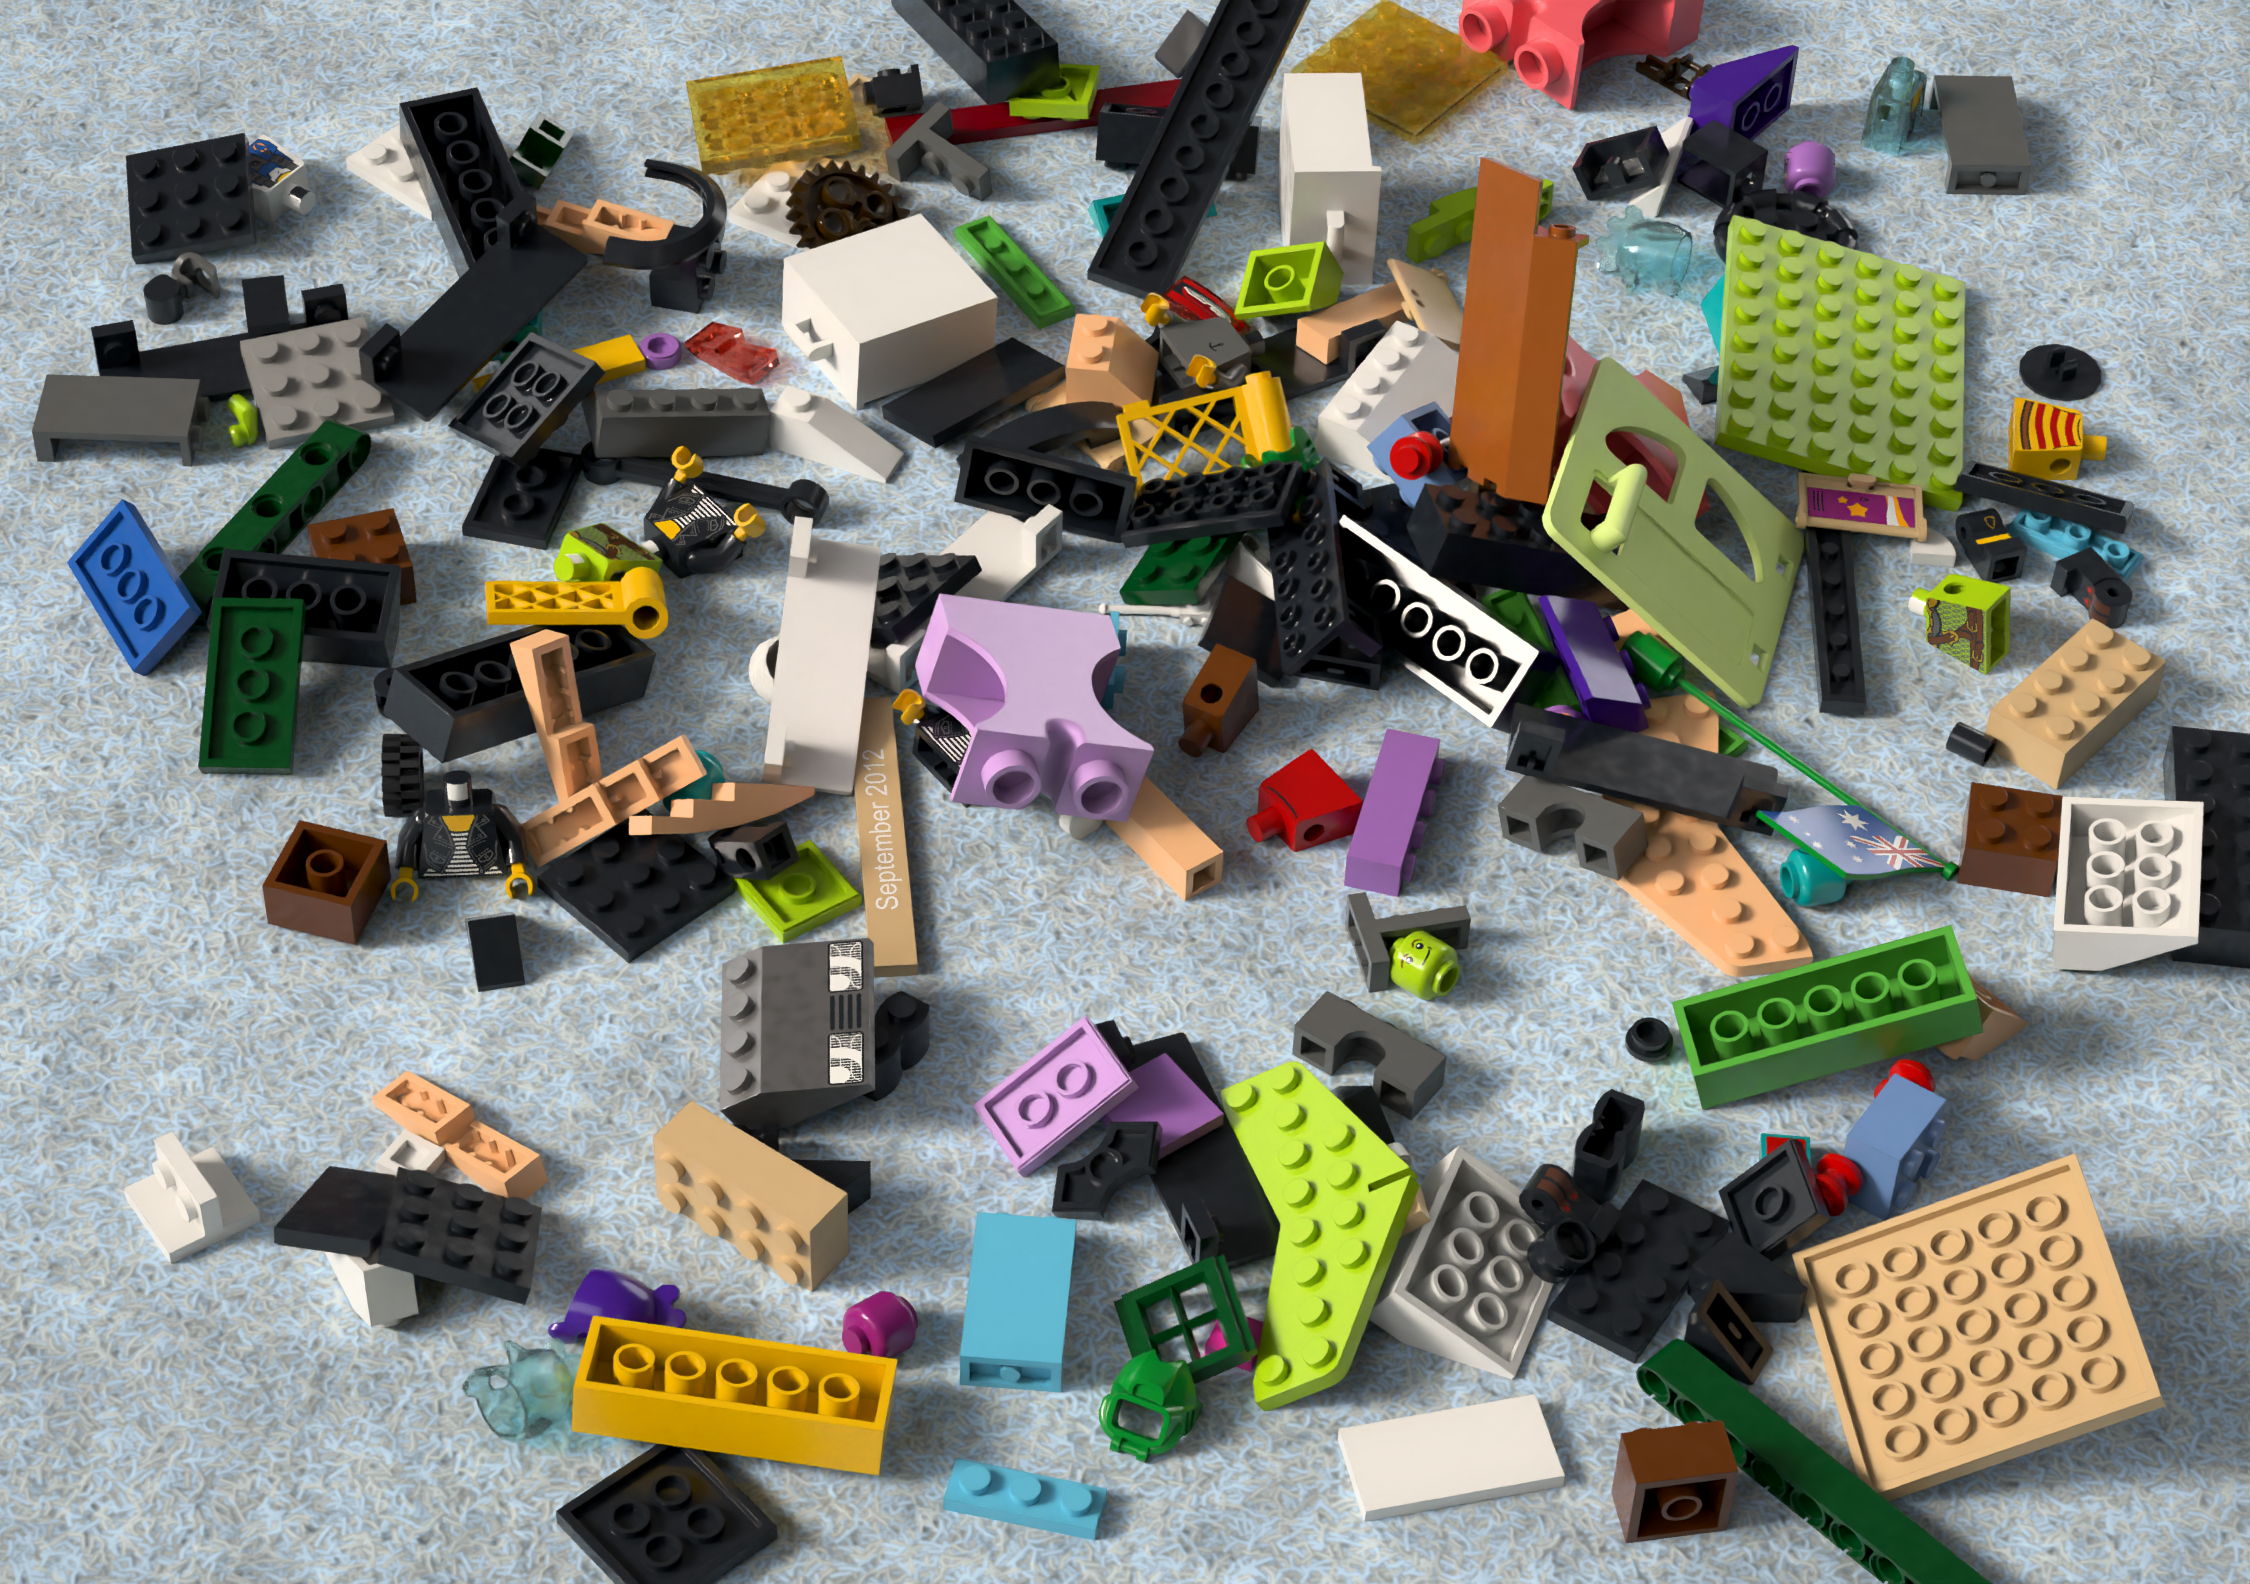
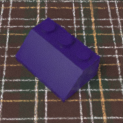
M1551 595L1539 597L1538 601L1552 647L1557 657L1562 660L1560 664L1587 720L1636 733L1648 729L1649 725L1645 710L1652 708L1642 683L1633 685L1630 676L1636 674L1626 649L1618 652L1614 642L1620 639L1610 615L1602 618L1595 602Z

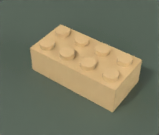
M2092 618L1990 710L1985 733L1997 739L1994 750L1996 754L2057 790L2158 697L2167 661Z
M693 1101L684 1106L653 1136L657 1198L668 1211L675 1214L681 1212L696 1221L699 1227L709 1236L724 1238L735 1245L738 1251L747 1259L752 1261L760 1260L775 1269L778 1276L789 1284L798 1283L811 1292L849 1255L848 1193Z

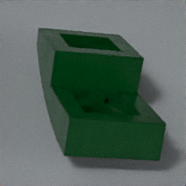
M539 112L509 159L515 174L540 189L574 133Z

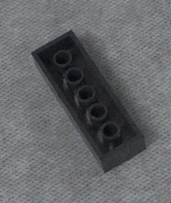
M891 0L895 11L989 106L1061 86L1058 43L1014 0Z
M478 87L399 103L400 139L459 278L498 241L496 215L522 191Z
M1424 484L1406 528L1428 576L1537 596L1551 595L1595 602L1596 606L1621 611L1630 609L1547 534L1542 522L1545 505L1502 498L1493 492H1483L1481 494L1464 491L1451 484H1444L1442 486ZM1582 512L1581 523L1589 531H1592L1597 525L1605 521L1607 513L1594 515ZM1620 546L1613 549L1612 552L1617 555Z
M1343 515L1338 523L1347 597L1380 619L1383 642L1381 650L1489 727L1510 734L1514 705L1520 703L1533 706L1562 660L1446 579L1428 576L1422 562L1369 525Z
M532 625L394 668L383 714L443 764L537 733L509 643L545 629L569 636L582 717L644 697L656 653L637 637L630 634L622 625Z
M2172 726L2163 759L2165 801L2204 802L2198 943L2173 950L2172 961L2250 969V733Z

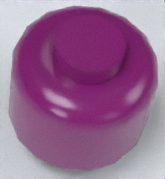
M879 1291L846 1310L843 1317V1345L850 1353L893 1358L912 1347L918 1327L916 1312L905 1298L897 1296L892 1292Z

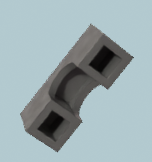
M1525 775L1497 806L1503 838L1542 853L1555 839L1569 835L1575 836L1580 867L1618 881L1648 847L1643 812L1560 783Z
M1326 991L1294 1025L1292 1055L1330 1076H1333L1342 1065L1351 1061H1366L1375 1065L1373 1089L1379 1103L1411 1121L1443 1086L1446 1055L1438 1052L1433 1046L1422 1043L1398 1030L1393 1024L1384 1022L1365 1012L1353 1002L1343 1000L1329 991Z

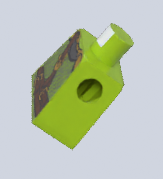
M598 523L569 531L564 536L558 557L554 561L553 569L556 577L561 581H621L623 576L633 568L646 567L659 573L663 560L607 524Z
M1950 574L1931 591L1918 587L1912 593L1908 605L1909 611L1926 618V641L1930 645L1984 675L1988 674L2010 652L2011 587L1958 574Z

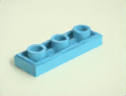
M2023 508L2008 526V533L2011 537H2020L2024 543L2059 559L2092 547L2123 578L2125 583L2142 564L2144 554L2129 548L2120 541H2114L2098 534L2083 524Z

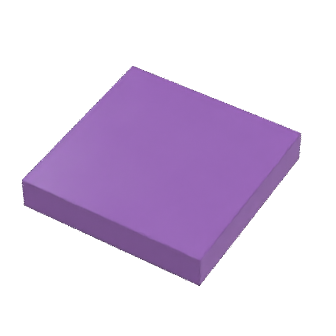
M1164 1053L1129 1072L1139 1088L1100 1118L1107 1128L1111 1122L1158 1121L1163 1128L1158 1159L1160 1160L1223 1125L1224 1113Z

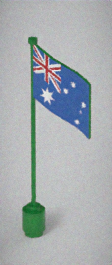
M1636 631L1624 642L1620 651L1626 649L1636 673L1633 676L1657 693H1663L1667 689L1673 691L1680 686L1847 804L1822 805L1788 812L1758 810L1756 814L1759 819L1839 876L1851 880H1874L1904 873H1941V877L1949 882L1958 873V865L1952 861L1948 864L1685 680V657L1651 633L1643 634L1640 631Z

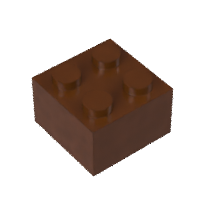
M394 508L307 525L311 557L400 565V606L417 603L413 564Z
M1971 782L1963 817L1957 883L2050 897L2058 864L2063 796Z
M299 820L262 885L268 924L356 945L391 880L387 840Z
M1723 1420L1705 1423L1692 1421L1681 1426L1657 1429L1645 1427L1632 1432L1621 1433L1611 1494L1626 1543L1727 1530L1738 1468Z

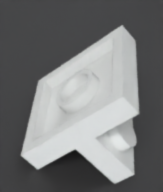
M173 1132L154 1140L158 1158L157 1161L152 1163L155 1174L124 1188L127 1201L170 1264L261 1222L259 1210L214 1146L190 1157Z

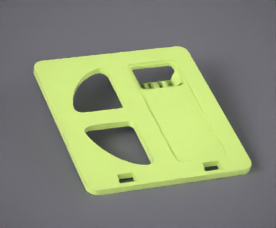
M1604 357L1594 364L1542 516L1543 526L1547 534L1736 704L1744 709H1749L1760 703L1804 550L1805 542L1803 535L1796 528L1795 524L1613 358ZM1615 431L1637 433L1651 438L1673 451L1679 465L1667 502L1645 483L1647 470L1643 465L1632 464L1626 466L1611 453L1605 441L1608 433ZM1595 480L1613 497L1605 521L1597 525L1592 531H1589L1581 523V515L1592 482ZM1706 484L1710 485L1718 494L1740 528L1752 557L1756 582L1752 581L1696 529L1695 519ZM1620 546L1617 555L1612 552L1613 549ZM1777 563L1785 567L1783 576L1776 571ZM1752 652L1759 657L1757 667L1750 661Z

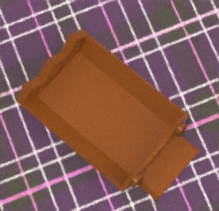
M1480 157L1447 466L1454 470L1468 469L1467 477L1483 486H1489V484L1497 485L1496 493L1504 498L1546 505L1555 481L1552 473L1578 249L1589 244L1590 235L1577 234L1576 227L1566 224H1550L1549 229L1539 226L1543 180L1492 158Z

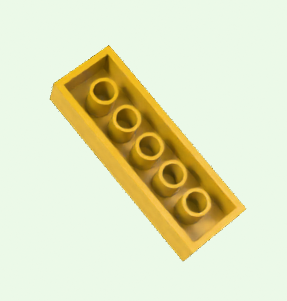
M593 1316L573 1386L571 1431L879 1476L894 1401L898 1359Z

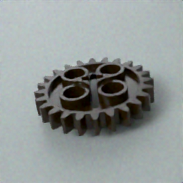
M830 160L825 168L820 163H817L812 171L806 170L800 179L797 180L790 190L791 196L786 201V205L791 209L785 218L795 222L790 228L789 233L801 235L802 237L796 245L797 248L808 247L813 249L905 219L911 212L909 209L898 207L903 199L902 195L891 196L888 193L892 188L891 183L883 186L878 183L879 173L876 172L869 178L865 175L864 165H861L855 172L852 171L849 161H845L839 169L837 164Z

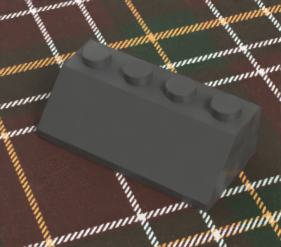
M762 388L593 391L581 401L596 458L672 457L674 451L680 446H685L691 452V456L695 453L698 456L764 455L771 415Z

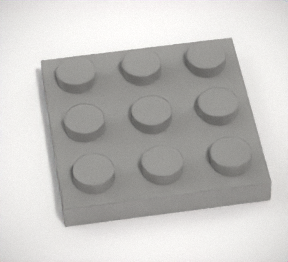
M365 317L240 341L241 354L269 450L304 443L328 419L361 431L395 424L394 412L389 397L363 381L361 377L359 349L371 338Z

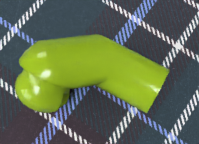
M239 394L233 395L227 402V409L238 419L239 424L229 427L227 433L232 437L229 440L236 448H240L245 444L251 446L258 438V410L244 396Z

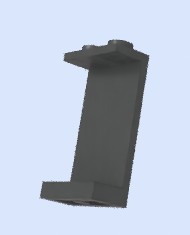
M1934 75L1929 109L1939 110L1949 159L1944 183L1946 194L2026 195L2032 165L2012 76Z
M47 374L32 429L37 462H55L60 439L180 443L183 466L192 467L195 451H202L204 431L201 423L209 422L210 400L209 397H203L200 379Z

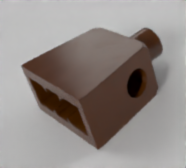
M1218 643L1214 646L1182 703L1184 733L1179 739L1178 745L1183 752L1196 758L1200 757L1207 747L1225 753L1259 711L1256 659Z

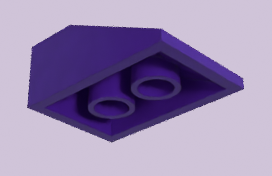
M1789 45L1716 65L1703 77H1698L1693 82L1689 92L1691 106L1688 117L1693 118L1692 121L1694 122L1689 136L1710 121L1716 120L1753 141L1790 109L1799 47Z

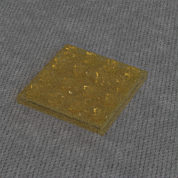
M1381 0L1291 69L1290 73H1361L1367 121L1416 145L1508 71L1509 60L1506 61L1490 50L1483 53L1476 52L1466 44L1460 35L1394 2Z
M842 56L686 81L701 169L706 175H726L734 170L752 167L762 169L775 163L787 161L804 162L812 157L829 154L845 155L853 150L862 149Z

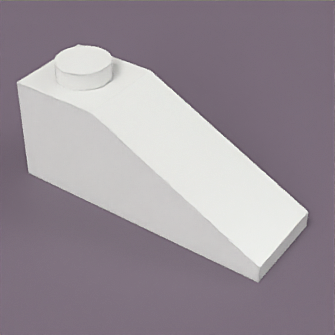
M788 385L769 410L771 415V448L885 484L904 458V453L827 397Z
M381 1245L369 1258L325 1252L354 1311L370 1327L395 1326L403 1318L419 1314L413 1274L377 1264Z

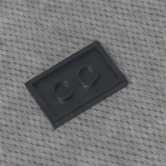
M540 448L536 457L527 462L522 469L495 455L462 524L463 536L546 550L582 472L581 455Z
M329 1166L275 1225L274 1243L282 1246L369 1258L382 1242L395 1175Z

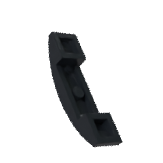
M1086 401L1061 404L1019 417L993 430L982 438L1041 453H1047L1083 439L1089 448L1093 449L1121 439L1116 416L1120 414L1113 403ZM963 453L956 458L959 468L961 467Z

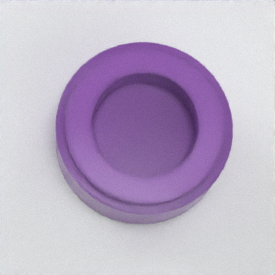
M655 333L645 337L640 342L639 350L645 358L646 367L650 369H670L681 360V343L673 335Z

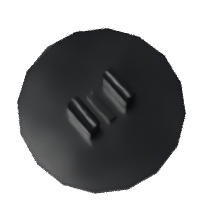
M2060 344L2040 345L2027 351L2019 363V375L2023 383L2034 393L2051 400L2066 402L2082 400L2094 394L2101 384L2102 371L2096 360L2086 352L2072 346Z

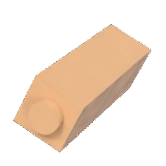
M1146 776L1143 778L1127 822L1103 819L1184 901L1222 882L1223 851Z

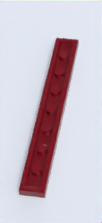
M1181 79L1097 90L1089 119L1066 121L1062 118L1041 117L1039 119H1026L1023 116H1010L1009 102H1001L991 106L986 104L950 109L954 133L947 141L953 145L1098 126L1099 111L1105 102L1168 108ZM925 113L885 118V131L890 146Z

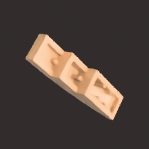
M559 199L553 210L536 205L539 225L582 253L604 254L609 236L639 241L667 239L673 224L675 225L674 221L601 199H597L592 209Z
M683 734L524 822L522 826L525 831L527 849L539 868L708 773L686 734Z
M736 782L712 783L711 800H671L670 817L629 816V835L689 834L739 826L777 814L813 797L815 786Z

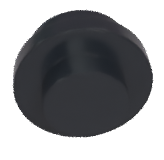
M1651 1017L1637 1020L1627 1031L1625 1047L1630 1055L1640 1061L1658 1062L1670 1055L1673 1047V1037L1668 1026L1663 1021Z

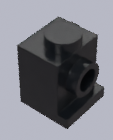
M918 64L910 65L904 74H901V70L898 68L881 70L877 72V77H872L871 81L862 82L865 106L871 105L873 116L918 111L921 109L924 99Z

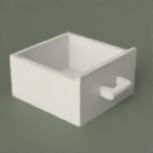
M1284 73L1277 174V194L1283 247L1325 241L1344 272L1341 285H1370L1373 282L1382 170L1381 166H1373L1361 73Z
M921 213L784 258L782 326L784 331L805 356L820 368L856 411L864 408V403L928 382L994 347L998 297Z

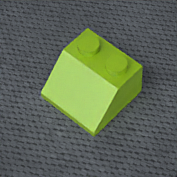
M1325 241L1250 251L1234 316L1237 320L1312 311L1333 306L1337 303L1344 272Z

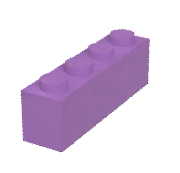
M1387 728L1347 853L1344 886L1398 897L1403 881H1412L1417 855L1411 853L1413 848L1420 850L1422 848L1426 823L1421 822L1423 816L1431 817L1436 791L1431 790L1432 784L1441 785L1445 770L1446 759L1438 758L1440 739Z

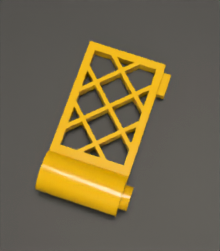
M1270 370L1245 376L1247 384L1154 407H1150L1148 399L1123 405L1124 414L1117 415L1116 420L1130 476L1137 477L1138 479L1135 490L1136 499L1143 485L1140 470L1148 457L1168 469L1164 480H1170L1173 473L1181 478L1188 475L1178 468L1188 448L1209 459L1202 472L1204 475L1223 472L1233 467L1218 458L1229 438L1244 446L1245 453L1252 454L1262 466L1261 455L1263 452L1268 450L1281 452L1289 450L1292 446L1289 433L1292 424L1280 377L1272 378ZM1232 398L1236 416L1229 428H1226L1208 415L1216 401ZM1208 403L1203 413L1194 408L1195 406ZM1185 409L1199 418L1188 438L1167 426L1175 411ZM1167 413L1163 422L1152 417ZM1144 419L1158 428L1147 448L1132 439L1128 422ZM1204 422L1225 434L1213 454L1193 442ZM1237 425H1239L1241 436L1233 432ZM1163 431L1184 444L1172 464L1152 452ZM1135 449L1143 453L1139 462L1137 461ZM1214 463L1223 468L1222 470L1210 472Z
M633 568L623 576L621 581H485L487 625H625L629 633L635 637L650 639L660 635L668 624L669 617L663 581L659 574L651 568Z

